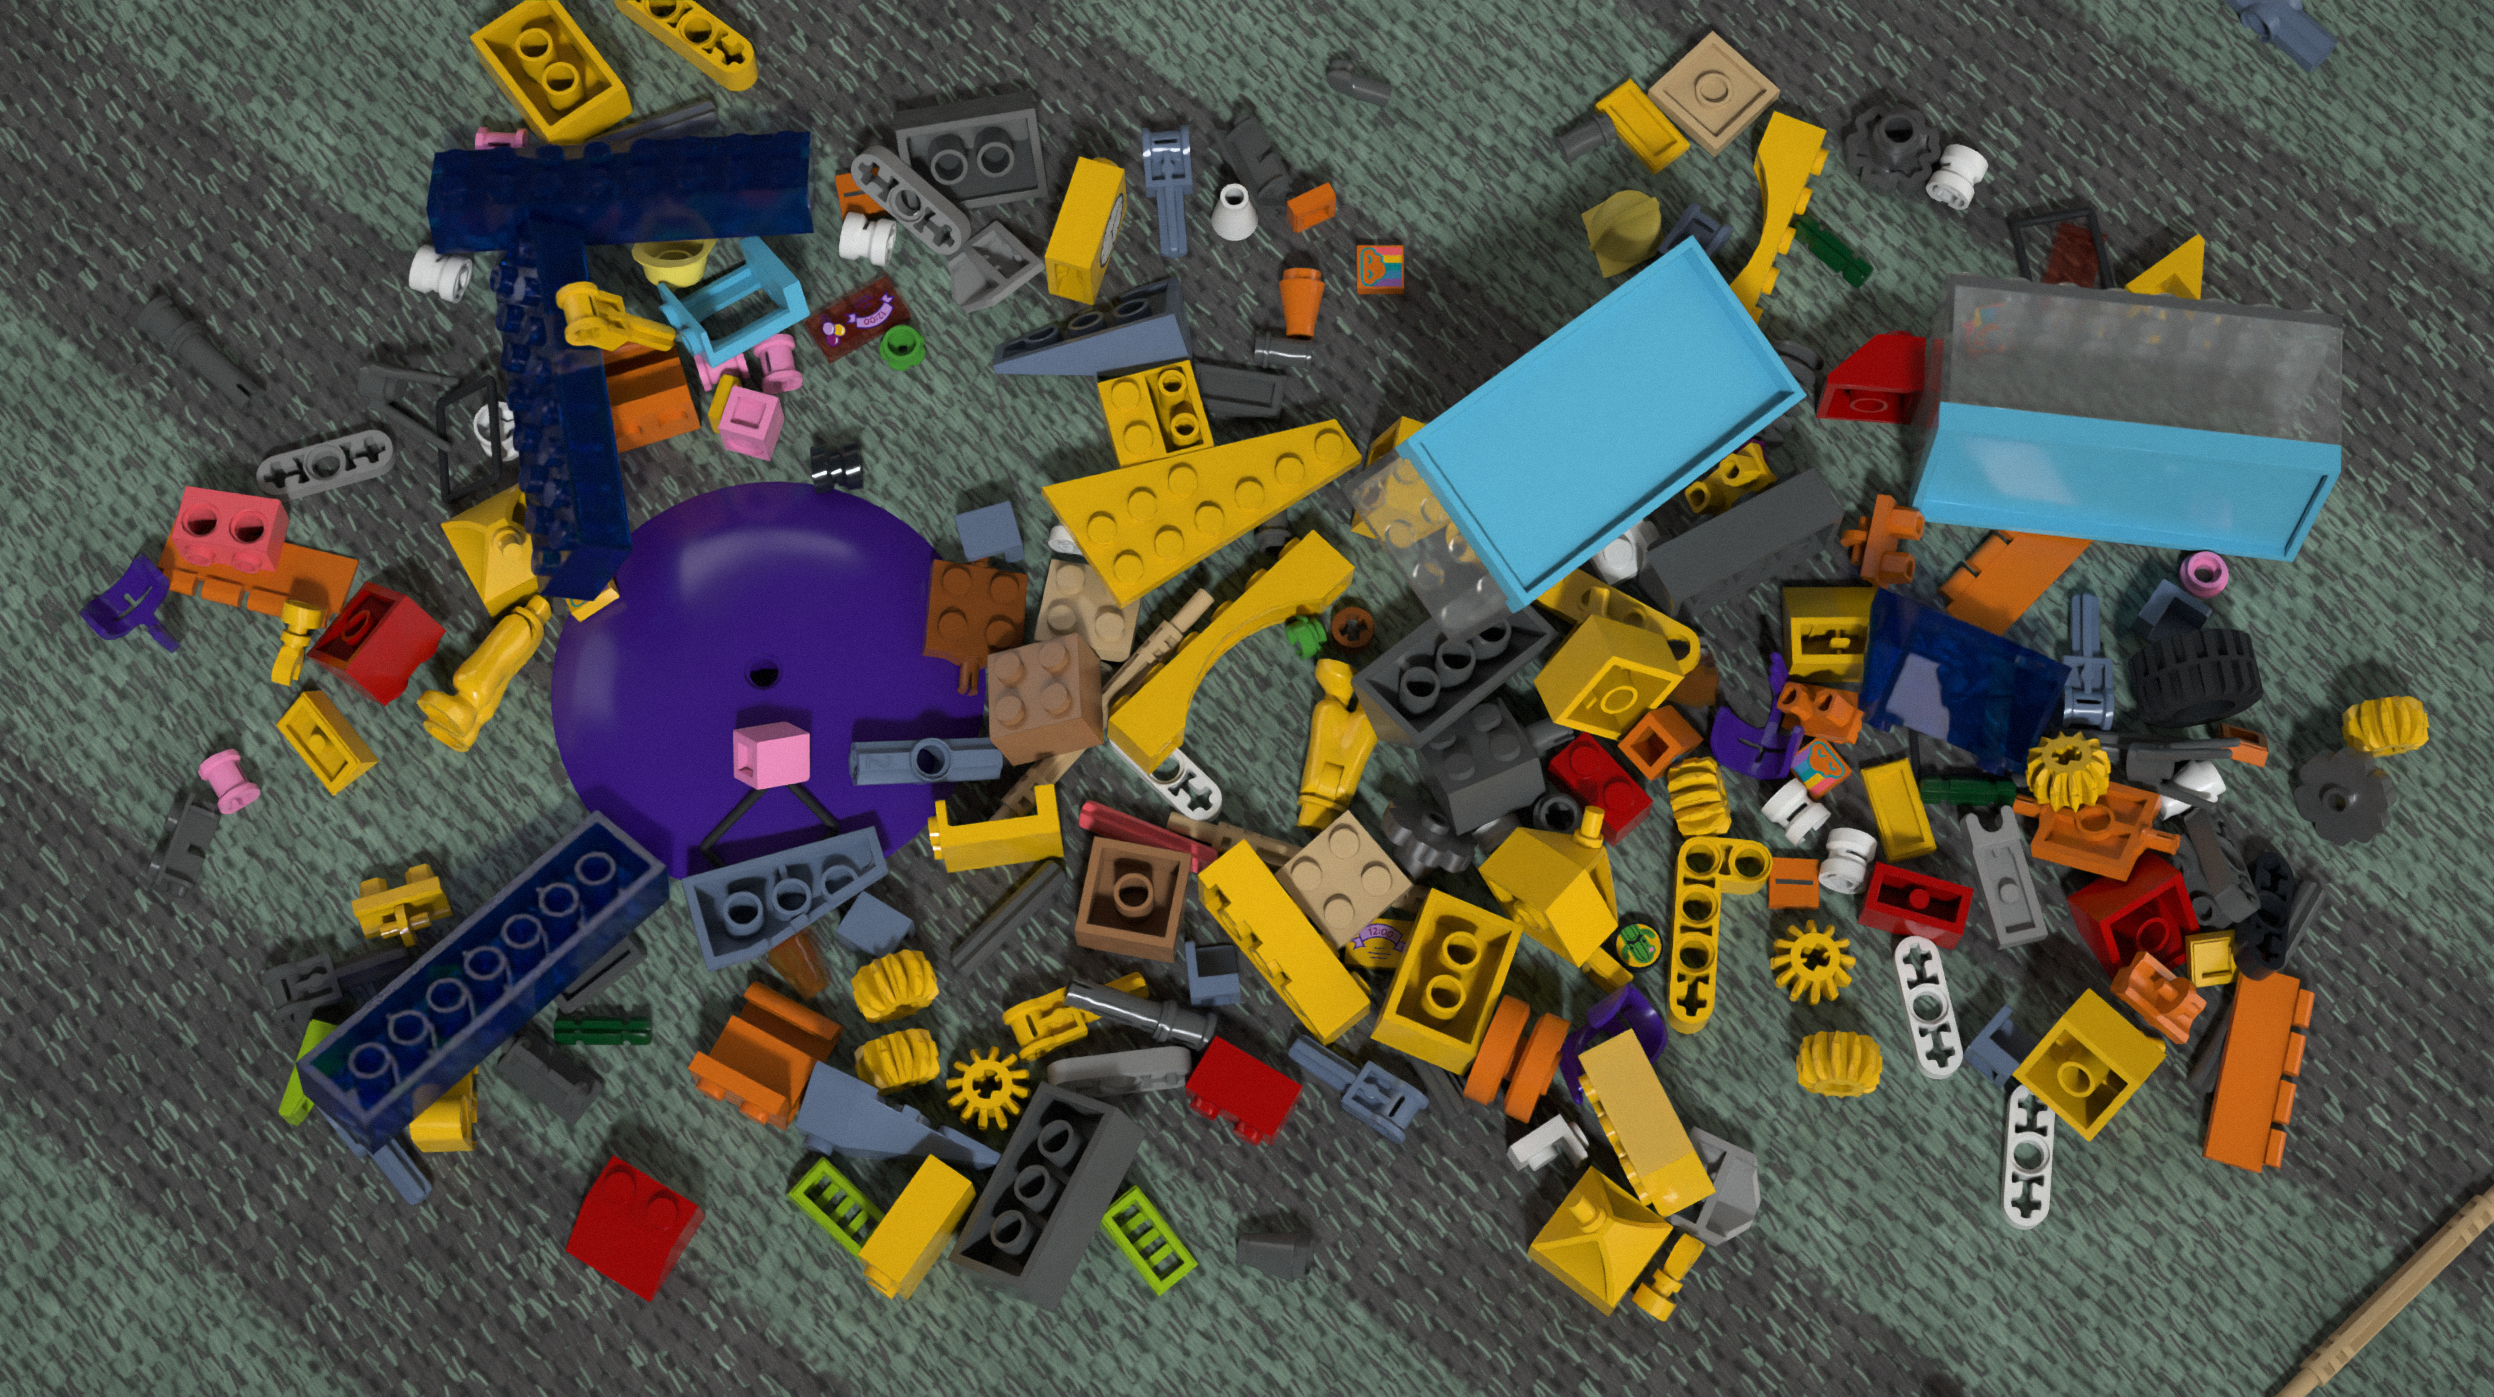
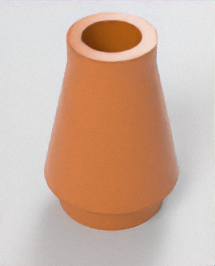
M1310 268L1286 269L1283 272V280L1278 282L1286 324V337L1297 339L1301 335L1303 339H1313L1314 328L1325 288V283L1321 281V272Z

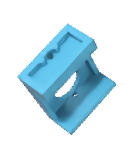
M756 233L739 241L746 261L745 265L681 300H678L663 282L657 285L663 301V305L659 306L658 310L665 325L673 327L674 330L678 329L688 352L693 357L700 354L712 369L810 316L799 280ZM760 288L779 307L731 335L715 341H709L707 332L699 324L710 315Z

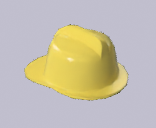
M1625 190L1615 193L1603 203L1581 214L1591 243L1588 248L1590 251H1595L1604 278L1620 274L1656 255L1657 249L1665 240L1661 226L1660 203L1656 197L1650 198L1640 191Z
M685 204L671 207L659 213L649 223L640 239L634 244L631 250L632 256L635 261L643 266L648 281L656 286L663 282L674 293L678 288L694 285L702 279L706 271L708 255L721 235L723 229L721 217L713 209L702 205Z

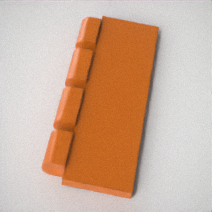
M175 519L157 568L163 571V574L169 580V591L194 597L199 582L204 581L201 589L202 599L238 608L241 606L245 592H249L247 610L279 618L284 600L295 599L300 602H308L309 604L326 608L321 628L327 629L332 613L341 614L344 609L359 560L284 542L276 572L260 570L258 573H245L236 570L231 565L212 563L211 566H198L187 562L181 557L171 538L176 523ZM207 525L201 528L197 534H207L214 529L215 525ZM250 534L244 541H255L260 536Z
M1997 529L2011 543L2007 545L1998 536L1991 535L1966 560V564L1979 575L1975 577L1967 569L1960 567L1937 590V593L1943 595L1950 603L1945 612L1989 649L2094 540Z
M2241 971L2239 972L2201 1157L2253 1173H2261L2262 1165H2269L2280 1169L2287 1133L2270 1129L2271 1122L2289 1125L2297 1087L2296 1084L2280 1080L2281 1074L2291 1077L2299 1076L2307 1038L2304 1035L2290 1032V1027L2309 1028L2315 993L2298 989L2300 979L2274 972L2262 981H2254L2242 974Z

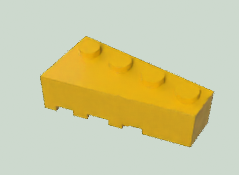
M1245 838L1197 875L1200 902L1319 1044L1326 1048L1370 1013L1371 1001L1368 997L1372 995V992L1368 985L1355 971L1349 974L1338 960L1340 954L1333 943L1324 934L1321 933L1319 935L1308 921L1309 918L1306 912L1293 897L1286 893L1272 871L1259 858Z

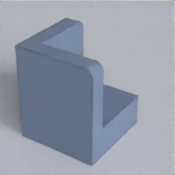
M1010 501L954 515L959 539H961L965 557L968 561H975L1004 553L1006 564L1025 559L1023 543Z
M2163 578L2129 630L2152 644L2173 635L2201 630L2213 611Z
M862 890L835 932L839 942L855 952L861 948L877 959H880L889 952L893 954L904 936L911 940L916 933L913 920Z
M1194 940L1184 941L1191 1009L1241 1003L1234 947L1232 945L1195 949Z
M2007 1003L1963 1053V1058L2000 1089L2037 1046V1043L2008 1019L2014 1009Z

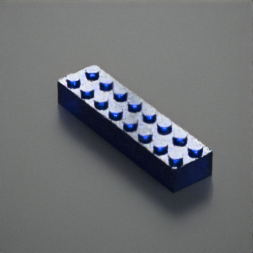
M784 130L770 134L748 135L745 133H735L729 136L716 137L686 136L680 139L662 140L642 138L627 142L607 143L604 141H593L588 144L573 145L550 143L537 147L512 148L500 146L494 149H451L446 152H435L426 206L435 253L451 254L814 233L816 171L811 132Z
M529 219L519 235L512 238L509 249L500 263L494 265L490 275V289L496 295L497 312L495 324L496 329L501 332L503 343L501 366L504 371H507L509 384L507 406L513 412L515 426L513 447L519 453L521 467L519 488L525 494L527 508L525 529L531 535L533 549L531 571L537 577L539 595L594 601L633 552V545L602 350L591 345L575 346L566 341L564 331L567 327L564 310L558 307L555 299L556 293L568 284L583 281L591 282L583 231L579 227Z
M598 810L594 811L298 1060L295 1064L303 1094L374 1155L670 899L667 866Z

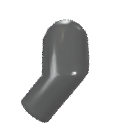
M1339 58L1332 61L1330 71L1326 74V79L1331 89L1381 107H1385L1388 104L1392 85L1355 74L1354 64L1347 59Z

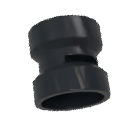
M859 442L844 443L840 449H835V452H831L826 446L810 447L812 476L816 494L831 492L835 484H839V487L845 486L848 490L864 489Z

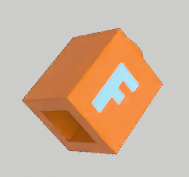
M1671 705L1648 712L1617 746L1652 781L1666 776L1672 765L1683 762L1704 739Z

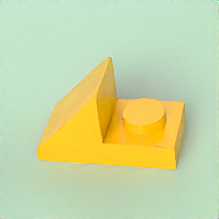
M2198 233L2125 286L2118 303L2129 316L2142 307L2146 312L2153 310L2170 294L2190 318L2192 317L2201 296L2205 240Z

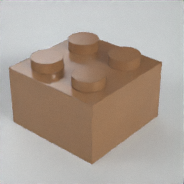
M1078 632L987 655L990 740L1013 766L1104 744L1100 659Z
M1094 836L1075 926L1077 946L1174 964L1193 873L1192 854Z

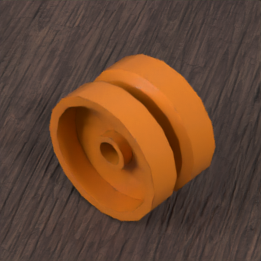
M1505 994L1476 1057L1463 1096L1486 1106L1494 1101L1505 1079L1511 1082L1503 1102L1504 1114L1528 1124L1541 1095L1546 1096L1563 1056L1560 1050L1571 1021L1546 1012L1540 1016L1530 1038L1523 1034L1531 1014L1529 1003Z

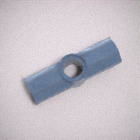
M2223 0L2240 14V21L2245 29L2248 26L2251 27L2262 37L2259 39L2262 43L2272 41L2308 73L2315 70L2328 57L2339 41L2302 10L2301 0Z
M930 737L922 740L853 742L850 746L848 763L849 775L851 776L853 786L923 785L938 782L999 780L1003 766V757L1000 750L991 742L990 737L959 739ZM921 749L928 750L934 757V769L930 774L922 772L917 765V754Z

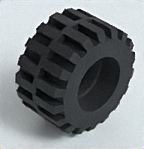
M2210 628L2180 633L2146 646L2133 655L2128 662L2141 721L2150 726L2184 728L2216 722L2243 712L2258 702L2264 694L2251 637L2248 633L2240 630Z

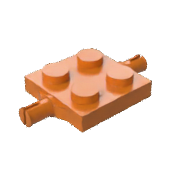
M2109 781L2107 794L2098 796L2095 806L2082 803L2079 805L2076 813L2070 806H2063L2055 812L2050 803L2038 804L2036 798L2020 793L2017 794V799L2015 798L2013 803L2014 814L2039 819V828L2030 844L2032 857L2117 880L2127 881L2138 856L2145 849L2151 848L2175 855L2180 845V835L2153 829L2154 821L2162 807L2160 794Z

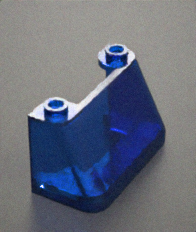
M1879 586L1870 608L1857 709L1865 712L1861 720L1862 722L1889 733L1892 725L1898 727L1905 726L1978 756L1975 765L1991 773L2003 776L2005 769H2009L2025 775L2029 749L2038 746L2072 667L2011 639Z

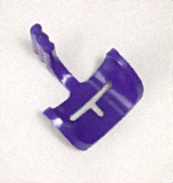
M140 553L133 560L126 573L113 587L103 595L90 601L80 610L81 617L104 640L121 638L136 626L145 624L149 628L148 632L152 638L170 653L175 652L181 646L175 637L154 617L156 609L162 604L169 591L170 583L168 578L143 553ZM152 586L145 599L133 611L115 622V619L131 606L124 599L125 594H129L134 601H137Z
M1771 652L1770 659L1772 663L1769 667L1768 681L1774 697L1766 727L1756 729L1734 716L1729 707L1721 705L1712 728L1710 749L1714 759L1719 764L1755 779L1775 782L1782 781L1787 777L1805 730L1803 726L1794 725L1791 735L1779 734L1785 713L1777 708V702L1784 685L1792 681L1781 654ZM1744 739L1769 750L1784 753L1765 751L1761 762L1757 763L1760 750L1742 744L1738 740Z
M1627 982L1586 1010L1589 1023L1570 1035L1561 1047L1560 1052L1563 1053L1559 1067L1572 1099L1577 1105L1583 1103L1582 1093L1584 1092L1577 1077L1586 1073L1578 1055L1583 1053L1584 1047L1589 1040L1602 1030L1610 1032L1613 1037L1628 1030L1615 1015L1619 1010L1621 1015L1631 1025L1651 1066L1665 1049L1668 1039L1665 1022L1649 1000L1631 982Z

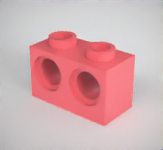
M186 486L171 538L181 557L194 565L211 566L212 563L231 565L236 570L245 573H258L260 570L276 572L290 520L281 500ZM207 525H216L207 534H197L201 528ZM263 532L255 541H244L251 533Z

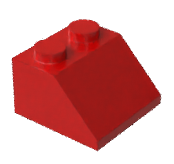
M1894 330L1885 334L1875 335L1827 375L1816 407V418L1911 425L1924 393L1926 337L1913 336L1912 333L1903 330Z
M366 581L306 656L367 699L387 706L390 701L397 699L405 691L409 683L408 678L420 663L426 662L434 655L439 646L438 641L446 630L407 595Z
M2149 849L2138 856L2126 882L2102 876L2066 898L2078 932L2112 981L2119 968L2130 966L2137 952H2148L2169 971L2186 962L2185 936L2202 934L2182 873Z
M613 1155L585 1197L565 1251L651 1303L706 1216L695 1203Z

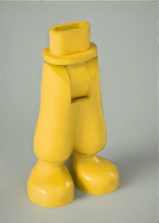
M534 595L524 608L520 606L515 607L511 615L501 620L479 648L461 664L452 680V685L457 692L455 695L451 696L438 690L424 691L417 700V704L428 716L423 726L431 736L458 752H467L472 747L481 727L495 714L511 679L526 664L541 644L545 635L543 626L552 616L550 605L543 597Z
M1319 659L1314 671L1315 678L1325 691V696L1313 709L1309 747L1301 780V795L1297 800V804L1301 806V811L1296 825L1319 834L1346 812V808H1349L1366 764L1379 741L1359 699L1353 713L1347 710L1349 700L1354 692L1350 683L1351 678L1359 672L1351 665L1333 659Z

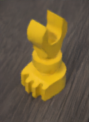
M295 599L284 600L280 620L289 625L288 629H283L281 632L280 640L284 644L280 648L272 669V682L290 687L292 679L298 680L303 668V647H308L311 639L307 631L308 629L321 628L326 608Z
M1684 1233L1671 1251L1663 1270L1657 1268L1652 1277L1655 1279L1653 1285L1642 1282L1631 1300L1655 1318L1663 1322L1667 1321L1677 1306V1303L1672 1301L1669 1296L1672 1292H1679L1683 1286L1680 1280L1697 1261L1705 1244L1692 1235Z

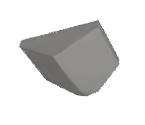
M997 220L967 241L955 253L946 257L947 267L951 270L952 299L965 313L995 306L1045 269L1043 262Z
M1693 1126L1688 1138L1707 1172L1716 1193L1664 1218V1220L1674 1228L1717 1247L1748 1230L1761 1202L1757 1175V1156Z

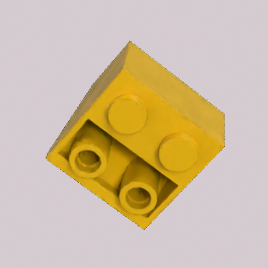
M1190 360L1097 383L1099 405L1117 469L1215 447Z
M1879 587L1782 588L1784 659L1792 682H1883L1891 665L1889 617Z

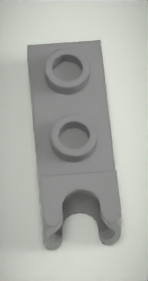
M2008 805L2001 808L2000 814L1995 819V824L1998 827L1996 832L1985 831L1981 827L1978 817L1973 813L1965 815L1959 824L1997 950L2044 940L2048 935L2021 842L2019 841L2021 834L2015 814Z

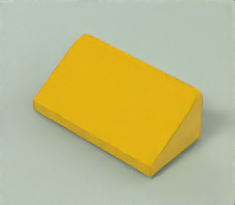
M323 690L303 692L276 724L277 728L332 796H335L379 762V759Z

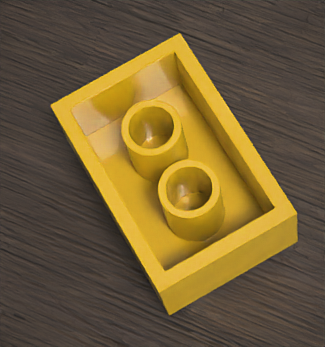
M525 0L469 36L481 65L556 162H559L583 146V142L586 139L598 136L634 112L624 84L558 0Z
M1431 888L1418 910L1370 1038L1455 1074L1464 1076L1478 1055L1524 926Z
M1631 1028L1578 1055L1586 1073L1577 1078L1643 1207L1653 1203L1660 1217L1664 1219L1716 1193L1633 1029Z

